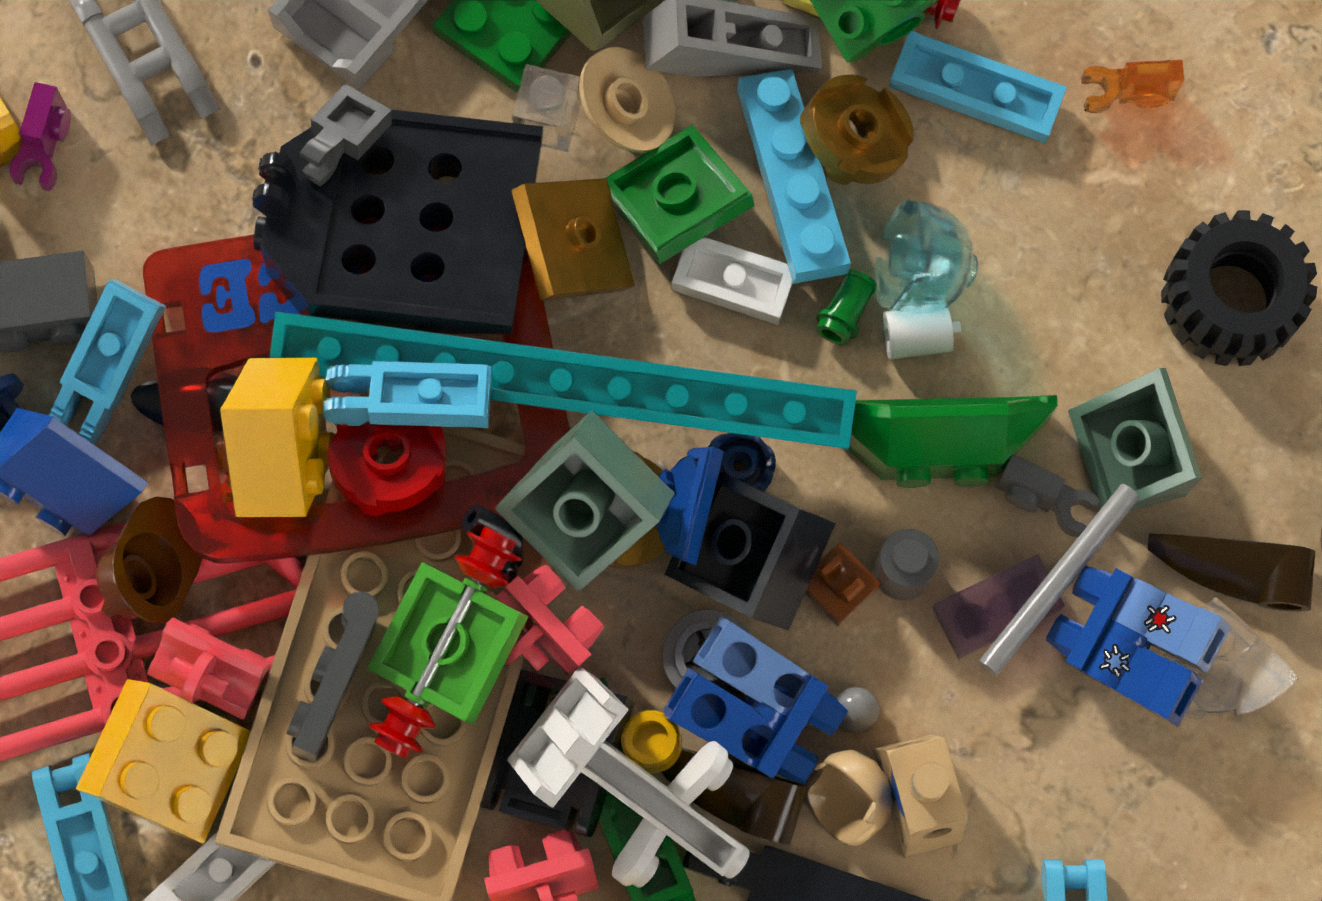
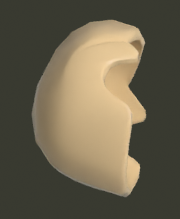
M856 750L830 753L825 759L816 764L814 769L818 773L806 785V796L815 817L826 832L840 843L850 846L861 845L880 831L891 816L893 798L892 788L887 776L876 761Z

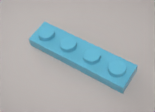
M793 69L740 77L736 90L793 284L848 274L851 262L822 165L812 152L806 140L804 129L800 124V115L804 110Z

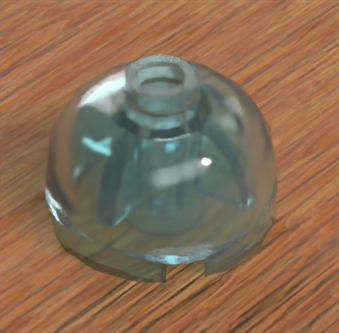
M904 200L893 211L881 239L891 241L888 248L887 262L883 258L876 257L874 268V281L877 284L875 293L878 303L881 307L889 308V310L912 314L932 313L949 307L961 296L965 287L967 288L972 285L978 270V259L973 254V244L966 225L949 210L924 201Z

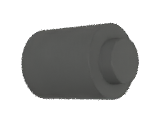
M903 529L891 534L884 542L874 564V577L881 583L879 586L880 590L887 596L897 600H909L919 596L927 588L938 568V549L933 540L919 530Z

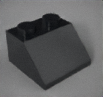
M719 471L697 564L694 565L672 556L664 575L752 619L789 630L836 523Z

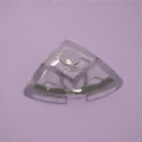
M1215 596L1207 603L1204 609L1223 617L1231 626V629L1207 674L1167 653H1164L1162 656L1193 671L1203 680L1184 717L1202 719L1206 713L1234 711L1235 717L1248 714L1277 699L1299 679L1280 656L1253 629Z

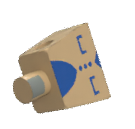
M930 734L875 748L874 751L878 765L887 776L892 788V816L904 858L961 844L968 817L945 737ZM938 829H942V830H940V831H936V832H933V833H929V832H932V831H935V830H938Z

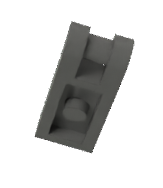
M354 592L344 601L341 623L344 629L343 635L336 649L328 646L324 647L311 679L321 684L312 704L300 701L286 733L296 738L292 754L313 763L316 762L376 626L379 611L378 603L367 592Z

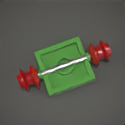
M484 526L480 536L468 531L467 535L475 544L470 555L455 556L461 572L472 577L471 580L465 577L463 582L424 562L421 563L367 667L368 670L407 690L404 696L409 700L400 696L382 698L381 702L389 711L384 723H369L368 725L378 732L374 743L400 757L406 758L411 749L423 753L424 749L416 738L421 728L435 729L436 727L430 712L420 705L428 707L429 703L453 716L474 725L529 617L486 595L488 588L482 586V583L492 588L508 586L509 581L502 573L507 561L522 560V558L512 554L517 542Z

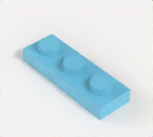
M914 31L909 33L889 84L890 88L1045 144L1067 89L1066 86Z

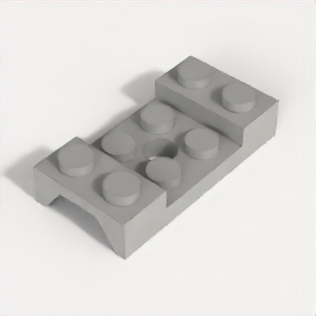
M276 0L268 9L273 28L356 90L360 91L393 53V41L428 0Z

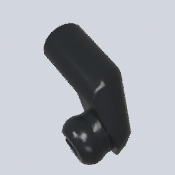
M474 504L470 506L464 515L462 527L465 531L480 536L484 526L517 542L512 554L522 558V560L507 561L502 570V573L510 583L518 575V568L523 563V537L502 516L479 504Z

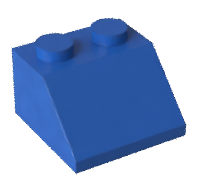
M17 408L0 432V495L17 505L24 497L41 509L35 518L63 536H66L70 529L90 536L141 494L148 484L146 480L53 416Z

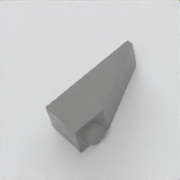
M665 0L642 17L645 69L690 77L757 75L786 69H793L794 74L817 73L822 70L818 17L722 0Z

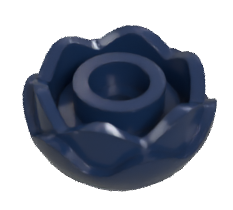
M727 433L716 436L710 442L708 447H715L724 451L720 472L763 491L771 484L776 467V458L772 448L760 437ZM742 462L745 468L737 471L734 468V464Z

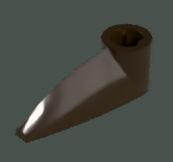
M1149 533L1147 549L1172 569L1201 586L1230 597L1256 603L1263 608L1291 612L1311 610L1316 554L1313 549L1295 545L1154 533Z
M682 747L678 760L661 773L671 783L696 755L697 751ZM733 763L731 774L725 783L715 791H710L706 788L693 803L745 833L776 843L790 845L807 787L778 776L771 778L759 770Z

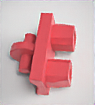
M547 565L530 573L524 579L516 576L495 597L496 600L529 616L523 627L526 633L523 630L521 631L506 663L509 666L522 655L538 672L551 658L566 675H569L591 655L587 649L592 646L604 626L584 606L578 608L564 623L554 615L547 605L566 587L562 580Z
M172 617L165 625L159 648L149 666L147 675L181 690V698L192 704L200 699L244 720L250 713L269 663L264 661V657L246 648L243 650L238 649L211 636L210 631L193 623L188 625Z
M571 829L570 831L560 830L549 833L543 838L542 841L548 860L524 866L519 846L508 845L491 850L488 853L490 877L484 878L490 901H578L577 895L599 889L589 848L582 849Z

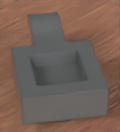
M344 84L311 119V134L316 137L309 140L300 152V157L310 162L301 171L302 176L322 186L333 175L343 153L359 160L391 126L392 110L349 85Z
M1012 454L995 487L1006 493L1005 499L1025 511L1036 512L1039 508L1048 512L1051 509L1056 515L1060 529L1072 537H1079L1087 526L1072 517L1071 507L1081 505L1088 510L1094 511L1100 502V499L1094 493L1069 487L1064 484L1066 479Z

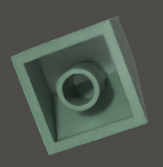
M591 410L542 456L501 500L495 510L580 592L660 522L675 493Z

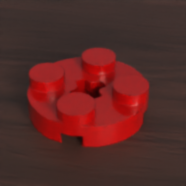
M369 421L360 426L336 425L337 432L332 438L331 444L329 442L327 449V460L331 478L338 491L347 500L355 503L362 513L368 516H380L386 512L406 510L427 499L444 484L447 450L441 426L370 424ZM387 445L392 452L400 449L403 451V454L397 457L398 461L392 464H379L375 462L378 459L377 449Z

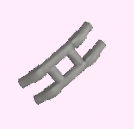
M69 0L151 146L171 136L142 83L162 71L172 67L200 119L220 110L201 71L159 0H133V3L106 17L103 16L95 0ZM146 22L160 47L130 62L116 37Z

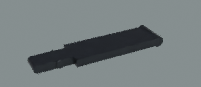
M765 845L762 855L750 852L746 865L733 878L721 876L688 850L682 863L685 869L717 879V882L729 887L734 885L749 890L750 893L747 901H931L769 845Z

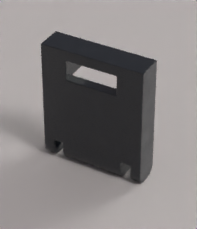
M521 669L480 807L494 810L501 791L505 790L499 812L564 831H570L577 811H580L576 822V833L592 837L606 798V789L580 772L552 808L532 793L507 761L543 714L549 694L557 695L567 683L566 680ZM613 693L629 709L606 738L608 743L620 751L621 735L625 724L630 719L634 702L627 696Z

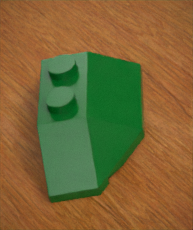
M1057 395L856 400L848 450L881 480H896L898 487H924L931 484V479L954 478V484L957 486L984 485L989 482V477H996L1005 468L1012 454L1017 455L1050 420L1058 406Z

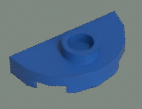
M701 447L689 450L688 456L680 459L671 470L665 469L659 477L675 493L660 522L655 525L657 526L660 540L668 554L694 565L697 564L724 451L715 447Z

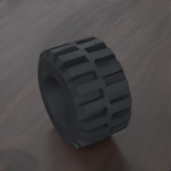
M1237 210L1231 220H1229L1226 212L1214 215L1208 225L1205 222L1200 223L1193 229L1190 236L1184 240L1165 272L1163 280L1167 281V283L1161 290V303L1170 305L1164 313L1168 326L1177 323L1180 327L1175 335L1177 340L1182 345L1188 340L1197 345L1193 351L1194 355L1204 359L1207 353L1210 352L1216 355L1215 364L1227 366L1233 358H1237L1239 366L1251 365L1258 356L1262 361L1273 356L1280 347L1283 348L1305 322L1312 310L1309 306L1316 299L1318 286L1310 284L1316 277L1317 271L1315 263L1304 262V258L1310 250L1304 241L1296 245L1293 243L1290 237L1295 231L1287 224L1279 230L1271 225L1274 217L1264 213L1256 221L1251 220L1249 210ZM1220 266H1235L1250 272L1258 279L1264 289L1266 309L1259 312L1246 313L1226 306L1216 296L1212 288L1210 270Z

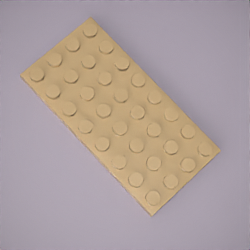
M360 394V397H369L367 395ZM441 426L447 450L445 482L440 489L433 492L427 499L406 510L386 512L380 516H368L362 513L355 503L347 500L338 491L332 480L216 835V845L403 901L452 900L524 657L520 655L509 666L505 662L474 725L453 716L429 703L428 707L420 705L430 712L436 727L435 729L421 728L416 740L424 751L420 753L411 749L406 758L400 757L374 743L378 732L368 725L369 723H384L389 711L381 702L382 698L400 696L409 700L404 696L407 690L368 670L367 667L421 563L424 562L463 582L465 577L471 580L472 577L461 572L455 560L456 555H470L475 546L467 535L468 532L462 527L466 511L470 506L479 504L500 515L495 510L496 506L547 452L470 427ZM387 445L377 449L378 459L375 462L379 464H392L398 461L397 457L403 454V451L400 449L392 452ZM523 538L524 558L522 566L518 568L517 576L524 579L527 575L544 565L549 566L551 569L552 565ZM482 583V586L488 588L486 595L494 599L506 587L492 588ZM354 592H367L378 603L379 611L376 626L316 762L313 763L292 754L296 738L286 733L300 701L312 704L321 684L311 679L324 647L328 646L336 649L343 635L344 629L341 623L344 601Z

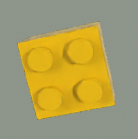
M249 358L222 405L220 412L236 517H306L316 494H322L325 474L329 468L327 460L329 442L331 444L335 434L334 432H327L326 420L322 416L324 401H327V398H331L326 379H320L318 358Z
M127 679L78 782L76 790L178 836L204 844L239 768L250 730L196 704H192L152 683Z

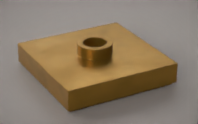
M606 178L527 183L511 190L541 301L622 292L635 286Z

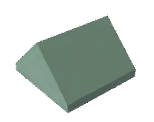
M1166 368L1156 369L1068 410L1094 493L1100 499L1099 509L1104 506L1121 484L1131 487L1140 497L1130 510L1133 511L1185 497L1202 478Z

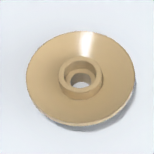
M608 47L598 51L585 63L579 82L581 102L590 122L607 141L625 151L645 153L661 146L660 144L670 137L676 119L673 94L661 72L645 69V57L624 47Z

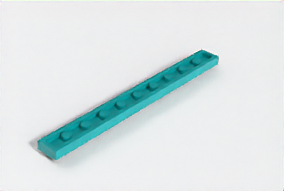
M276 311L269 357L318 358L320 377H326L327 369H330V366L334 367L336 364L346 366L349 364L372 365L373 361L483 364L491 366L492 386L490 400L581 413H589L592 410L596 415L849 449L857 395L856 390Z

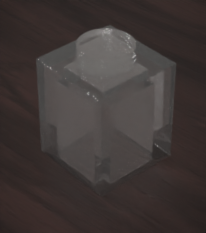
M526 64L512 113L513 123L543 126L542 146L569 152L582 103L579 91L581 77Z

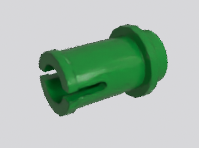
M849 269L848 274L842 276L843 278L827 309L819 310L816 316L819 323L816 327L817 333L827 341L837 345H846L849 339L856 338L859 332L856 324L869 299L877 289V284L871 277L854 269Z

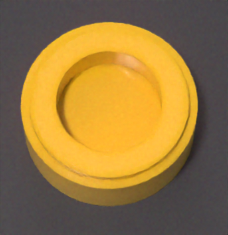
M647 710L634 715L625 724L621 735V745L625 756L648 773H659L670 768L678 760L682 750V737L677 724L668 720L663 712Z

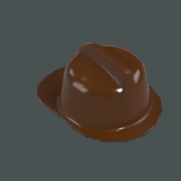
M156 496L141 502L131 513L117 541L106 550L97 565L96 579L98 589L104 599L101 612L105 616L121 615L125 618L143 619L146 622L163 624L172 617H176L199 572L203 558L202 536L198 525L183 505L172 498Z

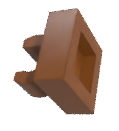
M839 542L819 561L805 594L839 626L879 588L881 583Z

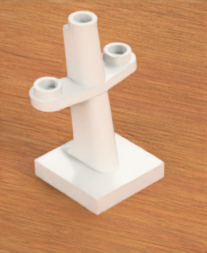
M580 665L507 761L532 793L552 808L581 772L643 817V820L613 865L612 876L622 885L630 886L633 884L640 888L649 882L659 864V858L655 854L666 835L721 876L727 878L736 876L748 861L749 849L690 805L706 788L710 791H715L728 779L733 768V762L728 759V751L716 741L707 743L666 787L606 741V738L629 709L596 676Z

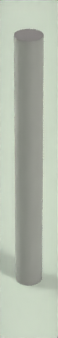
M1121 484L985 652L978 661L984 670L995 677L998 676L1079 575L1083 567L1087 565L1139 500V495L1131 487Z

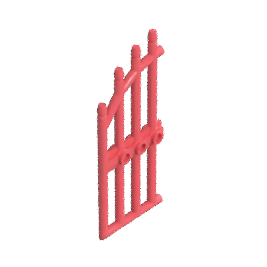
M232 491L225 492L221 497L215 495L183 505L196 520L202 537L233 548L203 557L193 584L266 563L293 586L298 587L305 565L293 555L308 551L318 524L310 526L308 530L299 529L268 538L218 519L225 513L235 514ZM127 521L97 529L90 536L80 534L0 558V582L54 566L63 599L0 617V641L69 621L78 651L76 655L1 676L0 701L84 676L93 710L0 737V762L100 732L101 736L127 679L149 683L143 659L156 655L164 628L136 636L131 618H125L121 615L105 616L101 612L104 599L98 589L96 579L97 565L100 558L117 541ZM297 589L184 623L188 625L193 623L210 631L211 636L218 637L289 615ZM275 655L264 658V661L268 662L269 666L262 683L267 682ZM173 686L164 688V690L181 697V690Z

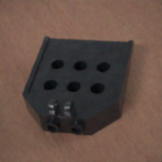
M391 109V126L359 160L343 153L333 175L322 186L303 177L301 172L310 162L301 158L300 152L309 140L316 137L311 134V127L282 145L279 153L276 151L263 155V158H260L259 176L265 179V182L254 189L252 205L266 217L258 216L254 230V249L262 251L266 273L301 315L430 333L512 334L526 244L511 190L522 184L536 183L543 141V126ZM376 169L388 170V172L379 175L370 174L371 171ZM450 176L456 178L450 182L436 181L441 177ZM375 217L380 219L373 224L359 223L366 218ZM434 225H443L448 227L447 229L441 232H432L427 230L428 228ZM357 267L371 268L369 272L356 275L349 273ZM430 274L440 277L433 282L418 280L420 277Z

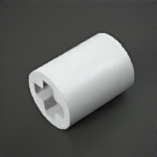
M947 304L883 312V334L889 360L952 352L954 345L953 333L961 332L960 321L952 322Z

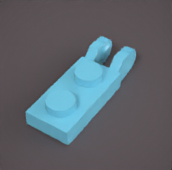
M109 280L59 382L62 384V387L49 415L67 426L75 414L82 395L94 401L81 426L79 435L95 445L102 437L112 417L113 409H117L166 306L118 280Z
M373 361L372 365L349 364L346 366L336 364L334 367L330 366V369H327L326 384L332 391L335 390L338 393L343 392L344 394L346 392L364 394L370 390L369 397L332 396V398H327V401H324L322 416L328 422L340 425L347 424L348 426H360L368 421L370 424L474 428H488L492 386L491 366L483 364Z

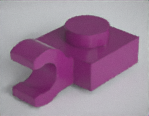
M38 82L34 83L19 132L22 143L17 155L10 164V176L15 184L22 185L24 175L31 167L42 168L39 184L43 190L51 191L57 181V170L50 158L53 157L57 141L63 142L68 134L71 112L56 86Z

